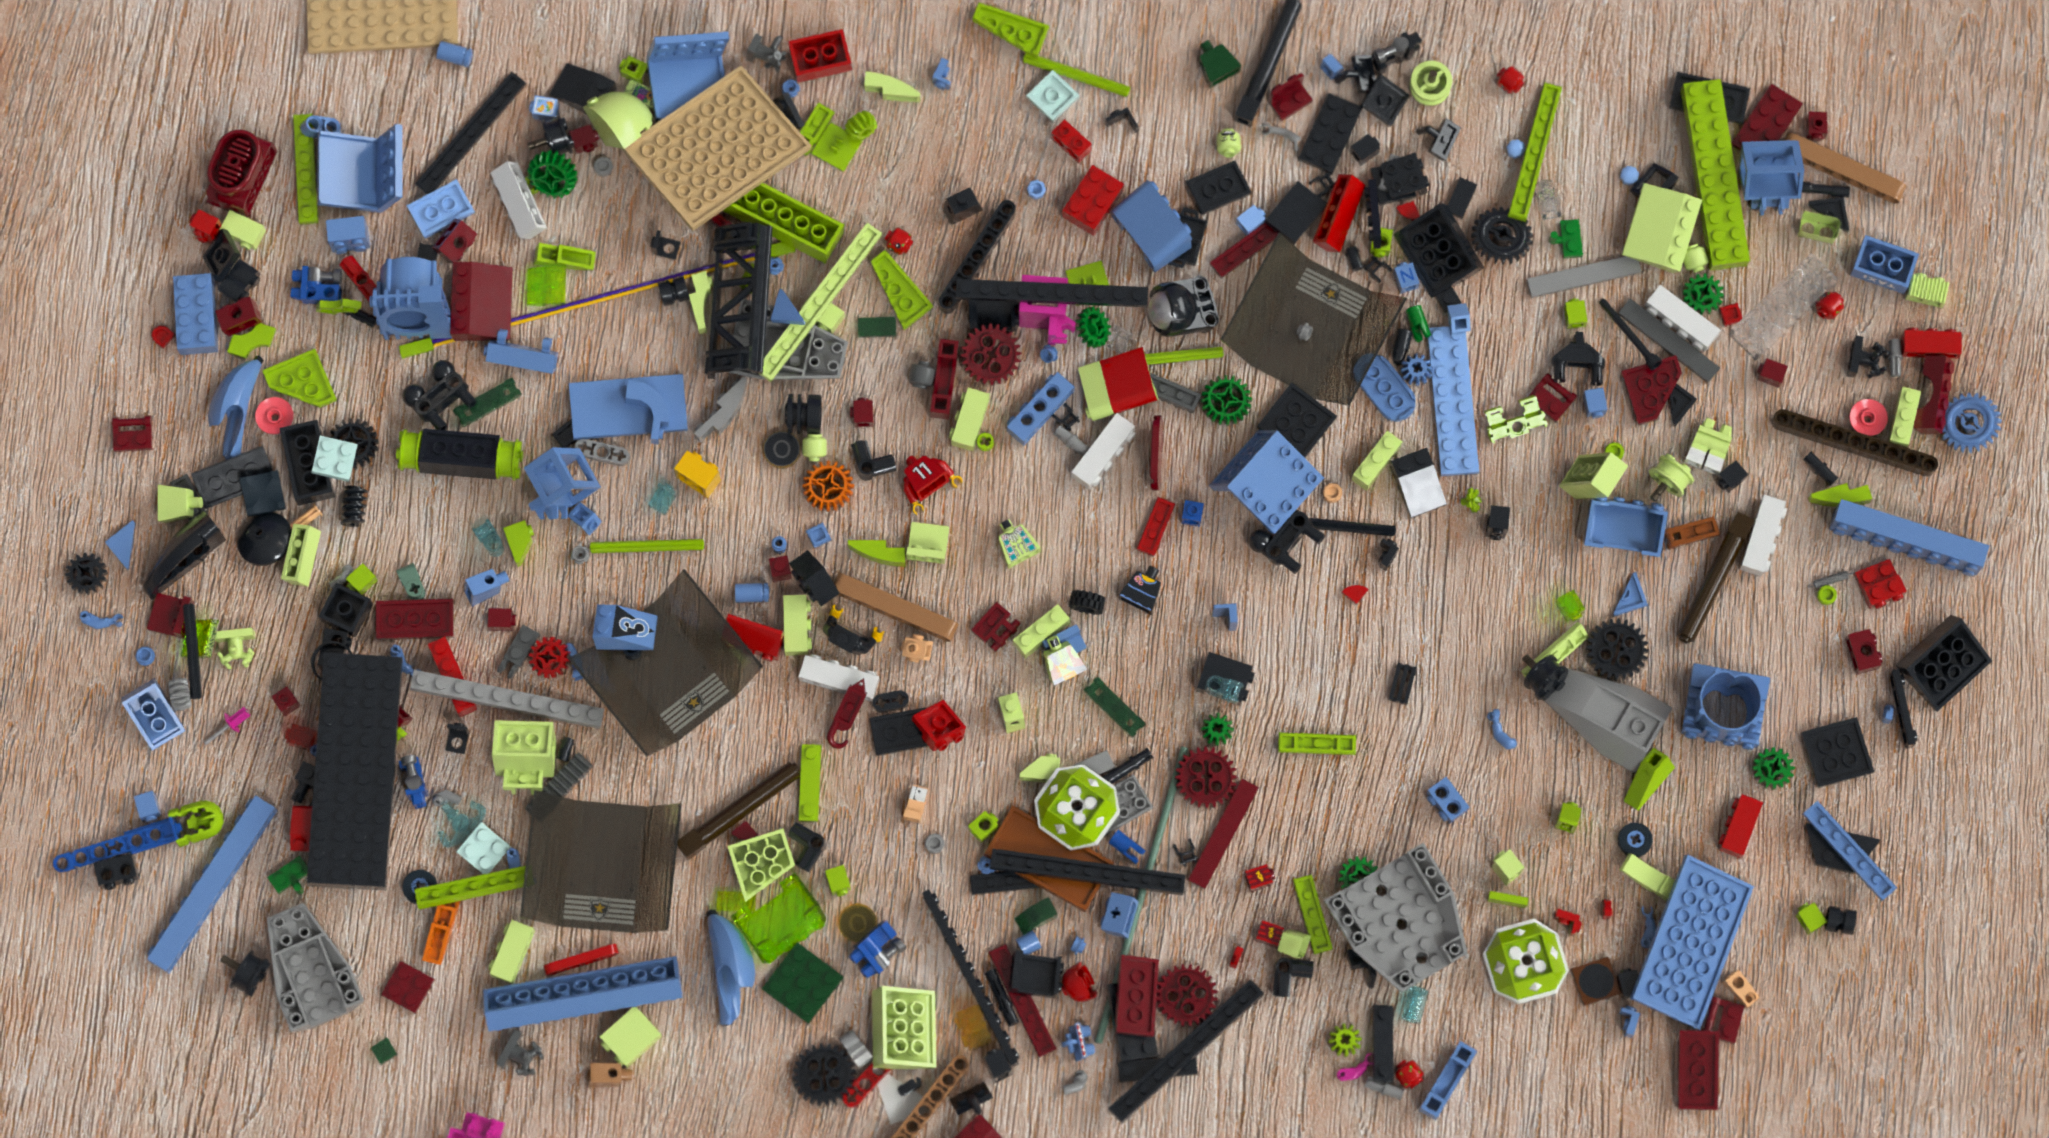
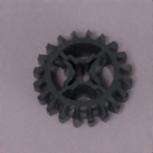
M350 418L349 424H346L342 420L343 426L340 427L336 424L337 431L331 430L330 433L334 437L329 438L340 440L348 432L347 438L342 441L351 443L354 439L356 444H358L353 469H357V464L364 468L363 462L366 461L370 464L369 457H376L372 451H378V447L375 445L379 444V440L374 439L377 437V433L372 432V426L367 427L366 421L361 424L360 419H357L354 423ZM355 431L364 433L368 439L356 437ZM366 448V450L358 456L359 450Z

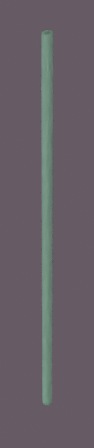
M1181 746L1175 769L1182 768L1178 765V762H1185L1183 755H1187L1188 748ZM1175 769L1145 869L1153 870L1176 793L1177 787L1175 785L1179 783V780L1174 779L1175 776L1180 775L1175 772ZM1145 890L1138 891L1136 898L1139 901L1129 937L1124 939L1120 955H1128L1147 892ZM1119 960L1112 983H1118ZM1108 997L1094 1041L1099 1044L1103 1042L1111 1015Z

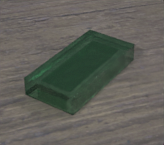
M896 317L858 318V337H896Z

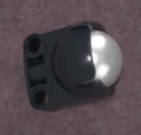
M1203 276L1164 282L1154 286L1150 292L1149 297L1151 299L1148 304V315L1154 329L1161 333L1162 336L1174 337L1199 332L1208 333L1219 323L1218 311L1207 279Z

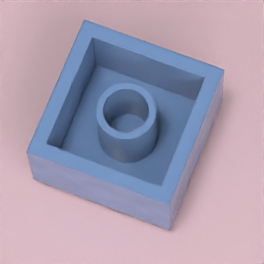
M364 216L326 220L328 243L333 253L345 254L347 251L352 250L363 252L370 248L369 228Z

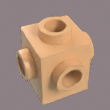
M913 634L912 637H905L901 646L902 656L908 657V661L919 663V660H930L933 641L924 640V636Z

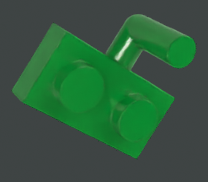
M1579 219L1561 220V236H1558V233L1553 231L1550 235L1549 243L1562 244L1563 259L1583 257Z
M299 855L267 878L278 894L291 886L297 894H303L304 889L299 880L307 876L308 867Z

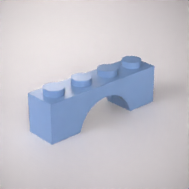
M1462 1041L1459 1042L1419 1109L1420 1112L1436 1121L1477 1053V1050Z

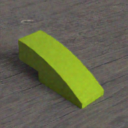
M538 243L535 248L533 264L562 269L593 271L596 251L560 244L554 246Z
M1847 483L1812 493L1808 497L1811 503L1829 507H1836L1841 499L1859 505L1869 504L1873 499L1868 485L1849 490Z
M848 540V548L868 560L890 566L905 567V548H886V540Z

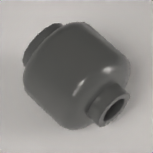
M919 361L918 364L911 365L909 382L912 383L913 387L927 389V386L933 384L935 369L929 366L930 362Z

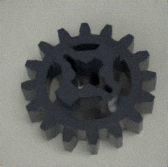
M84 553L82 558L76 555V561L70 560L72 566H66L67 570L70 571L65 574L67 578H70L67 583L72 585L71 588L74 591L78 589L79 594L85 591L87 595H90V590L97 593V587L103 588L101 582H107V579L104 577V575L108 574V571L104 570L106 564L101 563L102 559L100 557L95 559L93 553L90 557ZM98 569H99V575H98V578H97V577H96V572H97ZM81 570L90 573L92 578H90L87 575H84Z

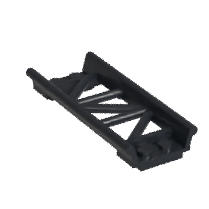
M746 222L715 228L713 251L716 252L710 343L709 351H706L705 374L708 375V379H715V373L748 370L758 374L763 373L772 226ZM755 249L754 267L736 251ZM724 253L736 261L751 277L722 280ZM748 285L720 309L721 288ZM752 292L751 312L724 316ZM750 321L749 346H743L720 324ZM718 333L734 348L717 350Z

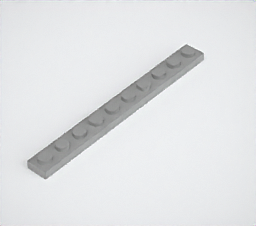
M418 670L413 671L410 690L597 729L601 728L604 713L603 708Z

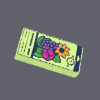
M630 79L624 92L636 96L650 110L654 111L651 88Z

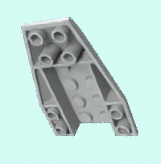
M743 299L740 302L738 314L751 312L752 301ZM771 305L767 306L764 358L790 325L772 323L771 316L774 306ZM750 321L736 322L733 337L743 346H749ZM814 325L773 380L840 379L848 341ZM738 370L729 372L760 380H767L760 374L748 370Z
M1567 668L1568 675L1564 681L1565 686L1560 691L1555 690L1545 702L1601 755L1635 774L1671 712L1672 707L1639 688Z
M304 903L267 918L276 996L291 1032L320 1026L350 1013L364 1002L350 965Z

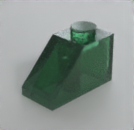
M1049 897L1029 907L1015 917L1014 920L1024 935L1058 918V913Z

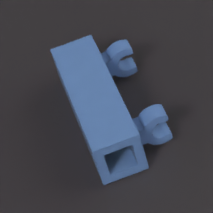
M500 329L497 341L491 340L488 345H485L484 356H486V362L551 374L556 371L559 352L550 351L553 338L545 337L542 342V349L506 343L508 330Z

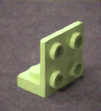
M912 522L909 545L906 552L907 560L945 564L949 526Z

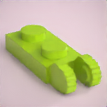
M820 103L816 105L805 126L800 131L811 144V150L835 114L833 110ZM811 150L806 152L804 155L808 156Z

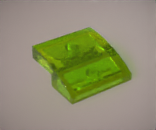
M566 266L528 268L527 306L565 305Z
M196 618L199 658H211L219 620ZM186 634L181 652L182 657H187Z

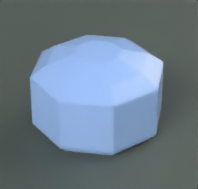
M1518 139L1511 140L1506 148L1508 156L1513 159L1521 158L1526 150L1524 143Z
M1627 166L1622 169L1620 179L1623 184L1631 186L1637 182L1639 172L1635 167Z
M1039 180L1031 181L1027 187L1029 197L1035 200L1042 198L1046 192L1044 183Z

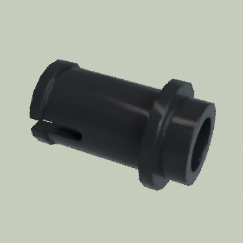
M1356 246L1347 248L1345 256H1348L1353 272L1364 268L1359 256L1360 250Z
M564 736L563 740H560L562 743L556 759L568 762L572 747L575 746L574 739Z

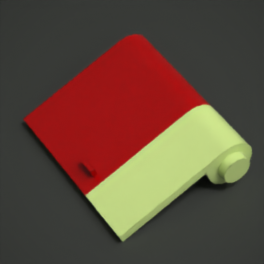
M1143 347L1078 368L1088 406L1085 408L1088 419L1092 418L1093 421L1158 401L1157 391L1151 379Z

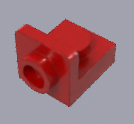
M1557 909L1554 919H1557L1558 923L1569 926V923L1573 924L1570 936H1574L1575 932L1579 933L1582 921H1579L1580 915Z

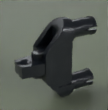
M1575 332L1574 342L1570 341L1569 345L1560 350L1551 359V364L1554 367L1553 382L1558 383V380L1559 383L1565 382V367L1591 369V385L1595 386L1596 382L1597 386L1603 385V369L1606 366L1605 359L1591 345L1584 343L1583 332Z

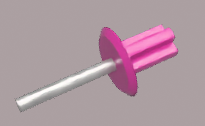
M242 707L232 716L224 713V719L227 724L205 740V745L209 744L229 727L235 732H240L238 725L251 716L249 711Z

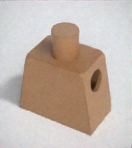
M590 1063L587 1067V1088L618 1087L622 1081H632L633 1079L632 1069H622L621 1063ZM612 1072L615 1078H611L608 1073Z

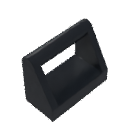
M1653 163L1630 189V192L1639 199L1643 183H1647L1656 171L1666 179L1661 188L1671 190L1679 177L1664 167Z

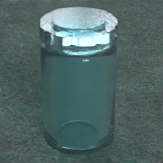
M1412 986L1409 988L1410 992L1408 993L1401 1019L1420 1024L1427 1000L1426 996H1428L1429 991L1421 987Z

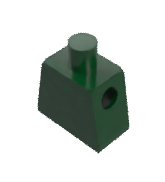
M1207 40L1200 45L1204 54L1199 56V64L1210 89L1241 72V64L1223 44L1213 47L1211 42Z

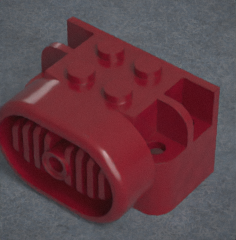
M242 129L232 130L223 135L207 167L209 185L206 191L208 197L206 203L228 212L231 210L249 218L278 151L274 143L256 137L253 133Z

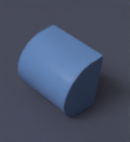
M1332 54L1326 56L1320 65L1322 71L1331 80L1335 79L1344 70V67Z
M1033 930L1015 939L1023 954L1030 955L1042 948Z

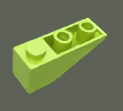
M1653 748L1643 759L1624 799L1626 804L1639 811L1674 770L1675 767L1667 755Z

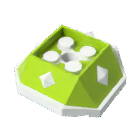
M1085 765L1056 768L1034 799L1039 829L1070 851L1097 846L1120 815L1116 787ZM1074 802L1082 803L1083 807L1080 811H1074L1071 808Z
M1536 919L1496 929L1482 954L1493 992L1518 1005L1557 994L1569 971L1558 933ZM1522 957H1529L1532 964L1529 966L1524 965Z

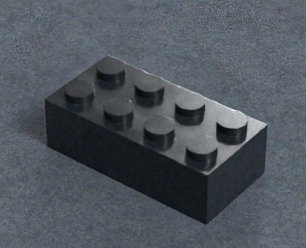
M318 420L280 428L297 505L300 506L335 498L332 478L311 473L320 435L322 436Z

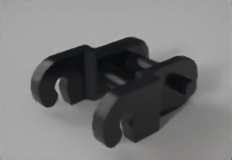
M1325 173L1321 178L1317 176L1309 182V185H1312L1313 182L1322 183L1325 190L1317 195L1320 198L1322 195L1328 194L1329 190L1334 187L1335 183L1330 178L1331 173ZM1327 179L1330 185L1326 186L1323 180Z
M1371 256L1372 260L1369 264L1363 265L1364 270L1371 273L1370 277L1380 283L1381 280L1375 275V272L1380 267L1387 268L1389 272L1392 269L1384 261L1381 263L1378 257ZM1376 263L1378 266L1372 270L1370 267Z
M1064 403L1063 406L1067 408L1069 414L1064 419H1059L1055 414H1052L1051 417L1055 418L1059 425L1062 423L1066 430L1071 431L1070 427L1075 422L1079 423L1080 421L1079 417L1073 414V410ZM1071 416L1073 420L1067 424L1065 421Z
M1191 838L1188 839L1191 846L1189 851L1181 853L1178 851L1176 844H1173L1177 857L1180 856L1181 858L1180 864H1183L1184 867H1186V863L1191 861L1197 863L1196 859H1198L1194 855L1195 847ZM1189 853L1192 854V857L1185 860L1183 859L1184 855Z
M917 1077V1083L910 1079L898 1087L899 1095L906 1096L919 1089L922 1085L921 1079Z

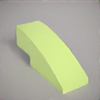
M865 72V92L883 93V100L920 103V93L910 85L888 75Z

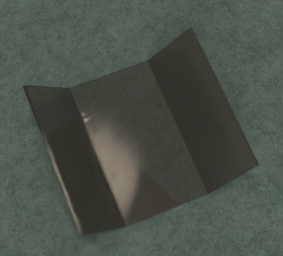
M1278 233L1220 340L1250 366L1287 385H1290L1292 382L1312 398L1350 406L1407 298L1371 291L1310 260L1282 234ZM1305 323L1313 327L1308 341L1299 340L1297 335L1298 327Z
M685 569L681 571L655 602L642 611L657 615L658 617L653 650H642L640 658L632 661L626 659L623 650H598L593 646L568 658L646 757L685 737L734 699L763 667Z
M534 790L520 918L559 927L625 933L668 931L682 803L656 806L573 800Z

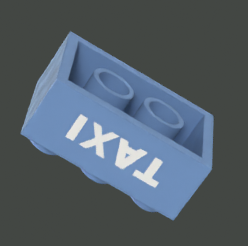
M1865 235L1850 276L1904 294L1908 289L1919 253Z

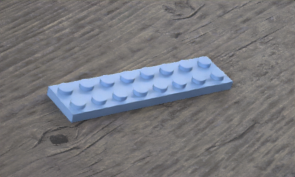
M1450 326L1429 328L1431 336L1428 337V347L1431 361L1430 366L1433 367L1431 379L1441 476L1479 474L1466 331L1452 333Z

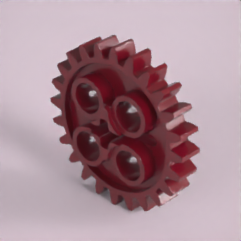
M988 323L987 329L984 325H981L980 331L974 328L975 334L968 333L970 339H963L967 345L960 347L965 350V353L960 354L961 357H965L961 364H967L964 371H971L969 377L976 375V382L982 378V384L984 385L987 380H989L990 385H993L994 380L1001 384V378L1007 381V374L1013 376L1014 374L1011 370H1018L1015 362H1021V360L1017 359V356L1022 353L1016 351L1021 345L1014 344L1017 337L1011 339L1013 332L1010 331L1006 334V327L999 330V324H996L994 329L991 323ZM989 336L992 341L988 347H985L982 343L983 338ZM999 339V343L993 351L995 357L989 358L986 368L983 370L982 366L989 357V355L986 354L987 351H992L996 340ZM1002 345H1006L1008 348V353L1004 356L999 353V348ZM976 353H980L983 358L978 364L973 360ZM993 362H997L999 370L993 373L990 370V365Z
M1205 746L1203 751L1197 747L1196 753L1190 750V757L1183 755L1185 762H1178V765L1182 768L1175 769V772L1180 775L1175 776L1174 779L1180 781L1175 787L1182 788L1178 794L1185 793L1184 801L1191 799L1190 805L1196 802L1198 809L1201 804H1204L1205 809H1208L1209 804L1213 808L1216 807V802L1222 805V798L1227 801L1229 800L1227 793H1234L1230 787L1237 786L1232 780L1237 779L1238 776L1232 775L1237 769L1230 768L1233 761H1226L1229 756L1228 754L1222 757V750L1215 753V747L1208 751L1207 746ZM1204 761H1207V777H1210L1207 781V795L1204 793L1205 779L1201 778L1205 774ZM1198 764L1201 767V771L1198 773L1192 771L1191 765ZM1211 764L1219 765L1220 772H1213L1210 767ZM1218 783L1221 788L1220 791H1213L1211 784ZM1192 784H1200L1201 791L1195 792L1192 789Z
M1182 964L1181 969L1174 966L1173 973L1168 969V977L1161 975V979L1164 982H1158V986L1161 989H1157V994H1160L1157 997V1001H1161V1003L1157 1005V1009L1163 1008L1161 1016L1168 1014L1166 1021L1173 1018V1025L1180 1021L1181 1027L1184 1026L1185 1022H1188V1026L1191 1027L1194 1021L1198 1026L1200 1018L1205 1021V1014L1209 1016L1212 1014L1209 1009H1216V1006L1212 1004V1002L1218 1001V998L1213 996L1218 993V990L1212 989L1216 986V982L1210 983L1212 975L1205 977L1207 970L1200 973V966H1197L1194 970L1192 969V964L1189 965L1188 969H1185L1184 964ZM1186 977L1190 980V984L1182 986L1179 980ZM1198 982L1197 986L1190 993V999L1186 998L1179 1009H1175V1006L1183 998L1182 992L1187 993L1193 983ZM1202 989L1206 996L1204 998H1197L1195 991ZM1169 993H1176L1178 1000L1175 1002L1169 1001L1167 998ZM1191 1005L1194 1011L1187 1014L1183 1011V1006Z

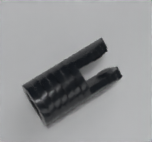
M1396 329L1392 346V358L1394 364L1398 366L1402 364L1406 353L1409 352L1413 335L1409 330Z

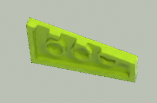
M978 3L972 20L1035 59L1038 58L1049 31V25L982 3Z
M886 250L871 260V265L905 331L929 312L933 305Z

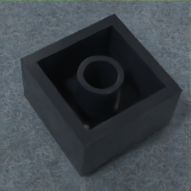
M808 550L789 563L793 569L791 574L796 581L799 580V587L804 594L807 593L813 603L816 601L822 607L840 594L824 566Z
M336 583L318 617L321 622L340 631L348 632L349 635L356 638L373 603L370 598Z

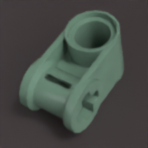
M414 563L396 570L411 600L423 599L425 597V589ZM417 588L418 593L416 594L413 591V589Z

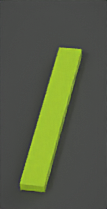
M1544 82L1510 206L1509 218L1524 222L1527 220L1562 91L1560 86Z

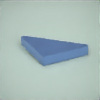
M779 289L771 316L772 323L805 325L806 322L782 289Z
M133 520L105 541L127 570L130 568L134 528L136 525Z
M1636 572L1632 574L1613 613V617L1648 606Z

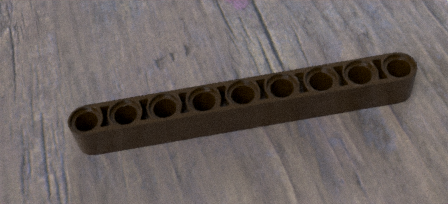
M1780 409L1772 418V426L1776 430L1922 476H1931L1938 467V460L1932 455L1792 411ZM1777 417H1784L1786 423L1778 422ZM1801 422L1804 425V429L1797 428L1795 423ZM1814 428L1821 429L1823 434L1817 435L1814 432ZM1832 434H1838L1841 440H1834ZM1850 440H1857L1859 446H1853ZM1869 445L1876 446L1877 452L1870 451ZM1887 451H1893L1896 457H1889ZM1906 457H1911V458H1913L1914 463H1913V464L1908 463L1905 458H1906ZM1924 463H1930L1933 468L1926 469Z

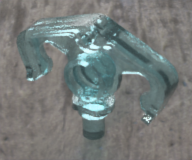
M471 800L470 807L472 810L477 809L479 811V815L472 819L465 814H457L459 810L452 809L448 803L441 807L447 814V820L450 821L452 819V828L456 832L452 840H447L446 833L438 831L441 843L445 848H451L463 843L477 825L483 822L486 816V808L483 805Z

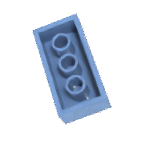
M212 274L173 276L178 352L180 355L219 352L217 315L215 312V280Z

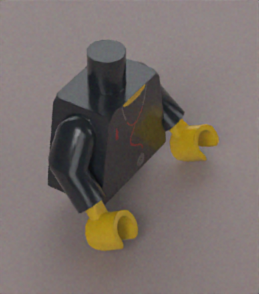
M835 604L832 606L823 626V632L829 636V642L851 654L861 655L868 653L876 642L882 641L884 631L878 633V627L873 628L871 637L868 638L838 622L837 620L840 618L843 608L838 611L835 609Z

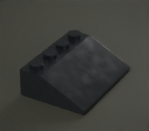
M1447 204L1436 205L1394 233L1410 263L1413 262L1415 271L1431 298L1436 297L1439 293L1456 286L1484 269L1483 264Z
M1950 615L1895 666L1904 675L1909 684L1938 712L1987 667L1992 660L1963 619Z

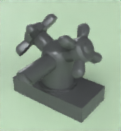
M755 34L747 50L746 60L754 63L755 59L758 58L767 62L765 68L768 69L772 66L779 72L781 61L786 59L784 55L787 54L786 51L780 52L777 50L783 37L781 35L775 37L769 48L762 44V36Z
M515 1029L496 1064L500 1068L505 1069L509 1060L512 1059L522 1064V1069H516L517 1075H534L535 1071L534 1069H529V1064L532 1062L533 1057L539 1055L541 1060L544 1059L542 1049L535 1041L531 1042L534 1048L530 1051L519 1046L523 1033Z

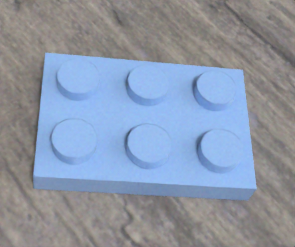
M457 179L407 205L425 239L447 228L454 218L462 220L475 213Z

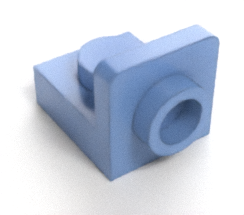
M941 58L932 77V83L941 90H949L951 87V81L945 79L950 72L949 60Z
M581 502L568 514V518L580 526L588 535H591L602 522L592 510Z
M1625 1006V1008L1621 1007L1619 1014L1630 1017V1019H1625L1622 1030L1626 1031L1624 1036L1632 1038L1640 1013L1636 1012L1637 1009Z

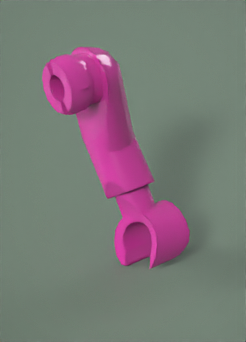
M1368 1053L1365 1056V1060L1356 1067L1339 1069L1337 1078L1340 1081L1358 1079L1367 1070L1369 1065H1373V1062L1367 1061V1057L1373 1053Z

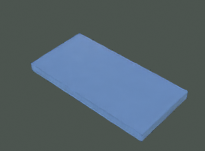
M683 374L569 383L573 440L651 434L653 425L651 413L643 406L625 403L628 380L648 384L663 397L669 414L668 427H662L664 428V433L688 431Z

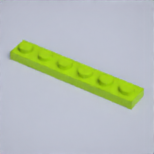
M312 114L293 115L300 225L319 223L314 138L305 136L300 129L301 124ZM308 123L309 127L311 129H314V126L311 123Z
M530 865L418 888L415 889L417 906L420 910L534 885Z

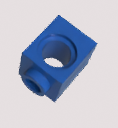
M1185 500L1181 524L1200 527L1204 503Z

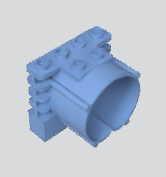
M418 257L386 259V263L380 269V281H377V288H374L373 296L369 298L370 307H373V315L376 316V323L379 325L380 334H383L384 339L389 340L390 334H395L396 339H401V336H407L408 339H412V336L423 338V335L429 334L431 339L452 338L450 335L451 311L442 288V278H440V274L437 272V261Z
M1694 663L1691 668L1681 734L1690 739H1696V737L1704 738V741L1711 743L1721 741L1726 746L1742 745V748L1747 750L1757 748L1759 746L1770 677ZM1712 691H1718L1726 697L1739 695L1743 699L1747 711L1743 725L1739 728H1726L1713 722L1703 707L1702 701L1705 696Z

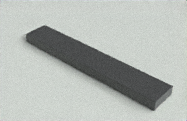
M1629 299L1619 311V316L1671 356L1676 355L1680 363L1706 383H1709L1720 370L1719 366L1632 299Z

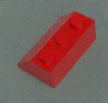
M728 614L722 642L729 649L736 650V648H739L747 655L754 656V654L762 656V659L772 662V660L778 661L784 643V633L781 630Z
M293 805L290 827L291 851L309 852L312 806Z

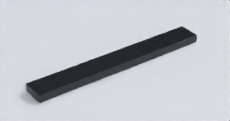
M511 72L418 179L415 185L426 194L435 191L527 85L526 82Z

